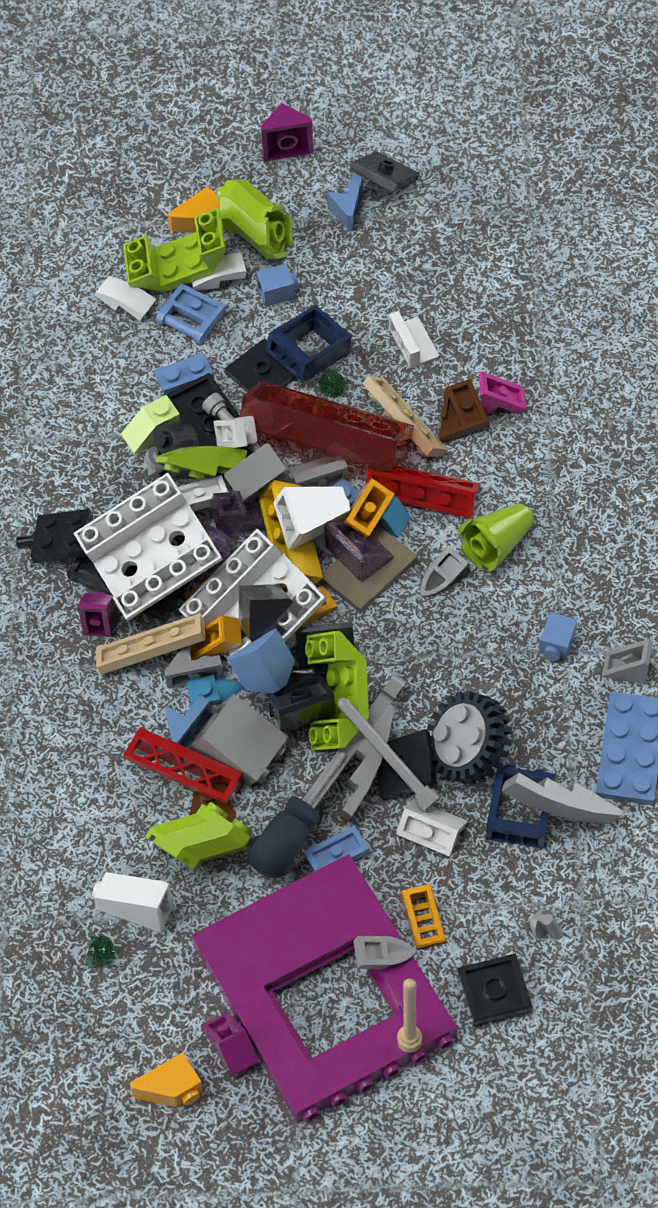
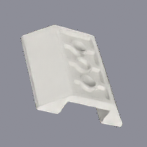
M166 473L74 532L75 537L86 555L95 565L127 621L223 560L169 473ZM177 535L185 536V540L181 545H172L174 537ZM136 565L138 567L137 572L133 576H125L126 568Z
M256 529L178 610L185 617L200 613L205 620V626L221 615L239 619V586L279 584L282 588H288L287 594L294 603L260 637L276 628L283 641L286 642L327 599L286 555L260 530ZM246 636L241 639L240 645L222 652V654L228 658L252 642Z

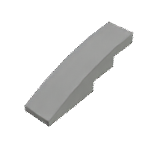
M391 704L388 705L373 726L374 730L386 743L390 735L394 706ZM366 737L353 755L362 763L346 784L355 793L339 814L348 822L369 790L383 757Z
M517 773L504 783L501 791L528 806L555 816L580 822L609 824L621 817L624 812L576 782L564 788L548 777L536 783L521 773Z

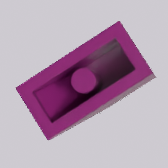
M104 592L85 593L78 606L83 635L111 637L115 615L113 595H108Z
M228 1012L201 1025L221 1063L231 1075L242 1074L248 1071L253 1064L259 1062L246 1030Z

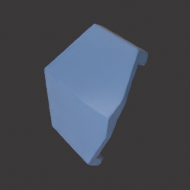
M276 628L227 658L246 691L273 694L287 685L295 662Z

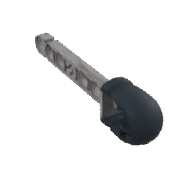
M396 674L393 675L369 708V719L367 722L372 727L406 684V681ZM360 730L345 748L338 750L305 797L301 800L298 797L291 796L284 809L269 822L261 835L255 836L250 841L247 856L250 864L258 873L268 878H280L291 872L294 866L295 855L301 849L307 836L321 817L315 810L316 806L365 739Z

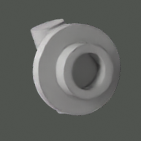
M156 446L151 447L145 453L150 479L158 478L162 471H166L164 470V464L155 462L156 457L162 455Z
M542 908L532 916L530 928L534 937L542 939L545 933L552 935L554 939H559L563 936V930L549 910Z

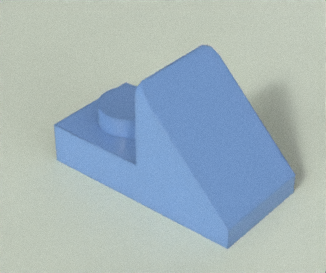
M352 174L350 184L345 185L344 194L327 192V207L349 231H353L363 193V177Z
M200 695L195 703L191 702L187 706L184 716L165 706L171 741L184 747L187 746L212 714L210 700Z

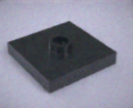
M377 151L353 161L350 168L356 174L392 192L416 182L420 174Z
M265 338L225 368V374L260 405L296 378L266 352L267 340Z
M423 729L387 741L389 747L424 786L436 784L429 731ZM382 757L381 764L377 770L380 798L389 800L413 792Z
M516 953L457 968L474 1026L533 1011Z

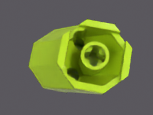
M246 179L227 180L224 186H220L217 191V197L220 203L223 228H226L229 233H239L266 259L286 257L288 251L284 250L286 246H291L293 231L290 215L284 214L282 211L286 210L285 206L274 205Z
M210 802L208 806L202 804L196 814L152 826L145 837L197 872L205 861L248 849V845L253 839L250 836L253 831L235 818L232 822L226 820L229 815Z

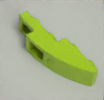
M193 446L159 455L156 457L155 462L164 464V470L180 473L182 469L189 471V477L205 480V476H216V472L220 474L228 472L246 458L247 450L223 446Z

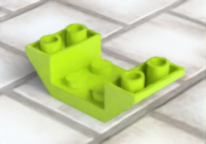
M219 208L194 217L195 233L156 248L147 235L123 244L129 286L168 292L178 288L181 283L186 285L212 275L226 251Z
M340 631L307 635L305 653L308 657V664H328L326 679L335 696L336 715L330 716V720L310 723L309 741L311 743V750L345 748L359 729L339 708L338 700L340 698H347L366 721L369 719L367 660Z

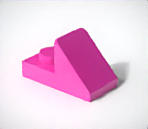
M483 371L479 373L481 400L487 416L498 407L517 414H521L527 409L523 386Z

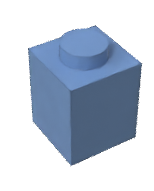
M286 264L256 272L257 288L265 307L295 298V288H298L297 278L294 272H289Z
M550 612L540 639L539 653L544 654L550 660L562 659L567 661L576 634L577 619Z

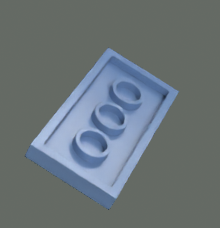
M610 691L596 795L606 799L654 805L658 775V698Z

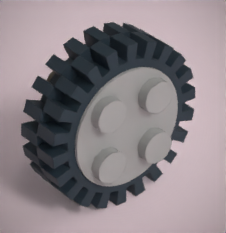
M460 691L456 693V697L450 695L446 698L448 704L440 703L438 708L442 713L434 712L431 718L436 720L435 725L428 723L427 730L433 732L430 738L433 764L436 766L434 770L442 774L441 776L463 784L476 785L477 782L483 783L487 781L486 776L492 778L496 774L492 767L501 769L503 763L498 759L500 757H508L509 752L504 751L503 748L504 745L511 746L512 744L511 739L505 738V735L513 734L512 727L506 726L511 720L508 715L504 714L506 709L499 705L500 703L497 700L476 692L465 691L463 693Z

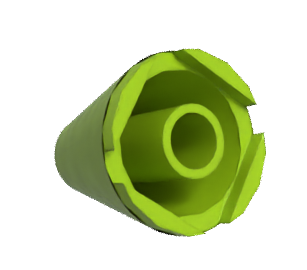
M518 503L466 521L458 530V537L462 535L463 544L460 545L462 552L479 569L483 565L488 568L487 571L494 570L500 566L533 526V513L529 507Z

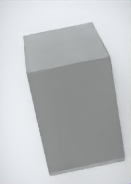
M647 639L607 651L602 677L646 685L653 641Z

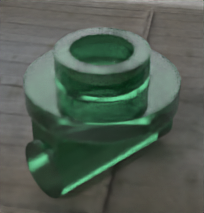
M333 370L324 372L319 379L320 390L328 397L341 395L350 384V379L344 378L339 372Z
M105 935L91 936L85 966L96 968V966L109 965L113 961L115 947L109 937Z

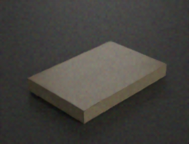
M376 524L368 538L363 536L322 573L323 578L320 581L361 613L418 560V556Z

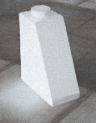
M284 487L273 502L288 549H295L339 526L350 511V503L348 498H346L343 487Z
M106 872L102 881L96 882L92 892L96 909L160 933L173 909L169 883L164 881Z

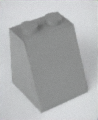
M233 694L216 708L188 749L242 772L243 784L249 787L256 781L261 783L270 772L267 766L271 760L277 761L285 751L286 747L283 744L288 736Z

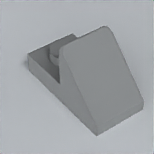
M188 646L180 649L164 671L167 689L186 685V681L214 675L215 679L223 678L220 655L202 656L197 660L191 661Z

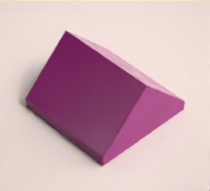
M280 103L261 125L263 162L314 154L312 118Z

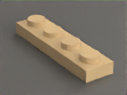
M368 376L362 384L369 391L368 395L382 405L385 409L384 413L390 419L398 423L402 434L415 442L419 453L425 457H442L448 449L383 377Z
M198 613L97 647L96 668L102 675L204 641L205 620Z

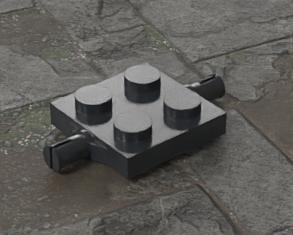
M89 508L38 515L33 534L16 537V545L18 548L32 546L30 557L33 563L86 557L87 555L75 537L74 532L93 521V514Z

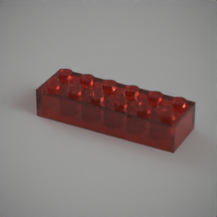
M263 380L243 395L239 416L254 417L256 434L264 433L270 435L276 441L294 442L303 449H317L326 456L347 458L353 464H367L373 466L379 472L393 471L408 456L414 427L411 424Z

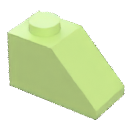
M167 395L143 406L121 433V436L135 455L155 445L154 433L163 423H181L180 414Z

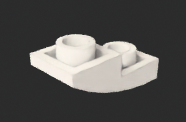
M242 253L223 255L212 275L191 282L193 289L219 288L220 281L245 279L246 268Z
M108 276L94 294L112 309L116 310L120 306L139 321H141L156 301L154 297L142 289L131 287L128 282Z

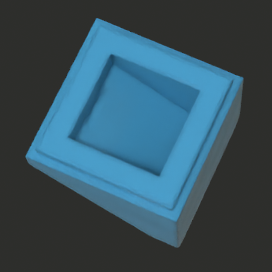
M395 496L391 499L380 517L381 527L392 536L399 538L411 519L402 503Z

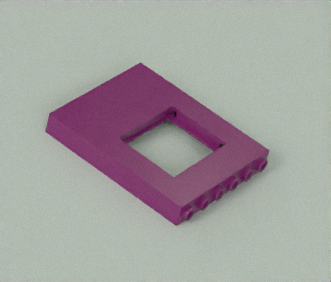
M349 854L192 934L193 947L235 1019L246 1030L256 1055L296 1123L303 1120L305 1122L313 1121L319 1117L323 1109L332 1106V1108L341 1106L348 1100L349 1095L357 1091L359 1093L367 1092L375 1085L374 1082L383 1077L386 1079L395 1077L401 1072L403 1066L409 1063L413 1065L421 1063L428 1057V1053L437 1048L440 1051L447 1049L455 1042L454 1039L457 1038V1026L413 956L402 963L389 965L386 969H367L394 1015L313 1058L274 995V991L355 950L354 945L351 946V942L357 936H388L402 940ZM406 979H413L416 983V1027L422 1033V1045L417 1051L412 1053L401 1050L397 1042L398 1032L403 1027V983Z

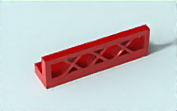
M376 460L368 468L366 484L371 479L380 483L393 492L394 496L401 503L467 518L472 517L475 498L481 486L480 483Z
M141 727L123 754L124 759L224 804L228 803L233 792L239 794L244 785L242 772ZM138 749L150 755L140 757L134 754V752ZM159 759L174 765V767L167 769L161 766ZM185 771H188L201 778L195 780L189 779L186 777ZM210 782L225 784L226 790L224 794L212 789Z

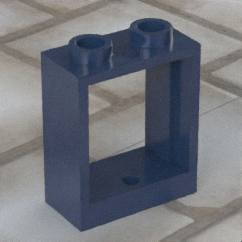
M314 305L269 332L266 352L303 383L349 354L352 335L336 323L328 313ZM313 330L330 346L309 357L293 341Z
M515 765L502 766L501 769L496 771L486 826V840L544 849L550 813L542 811L540 824L535 825L498 819L497 812L503 783L517 773H521L536 783L541 782L547 777L555 782L556 774H550L540 769L534 771L520 769Z

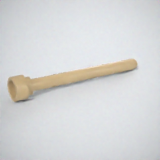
M406 979L403 983V1027L397 1035L398 1046L401 1050L408 1053L417 1051L422 1045V1033L416 1027V983L413 979Z

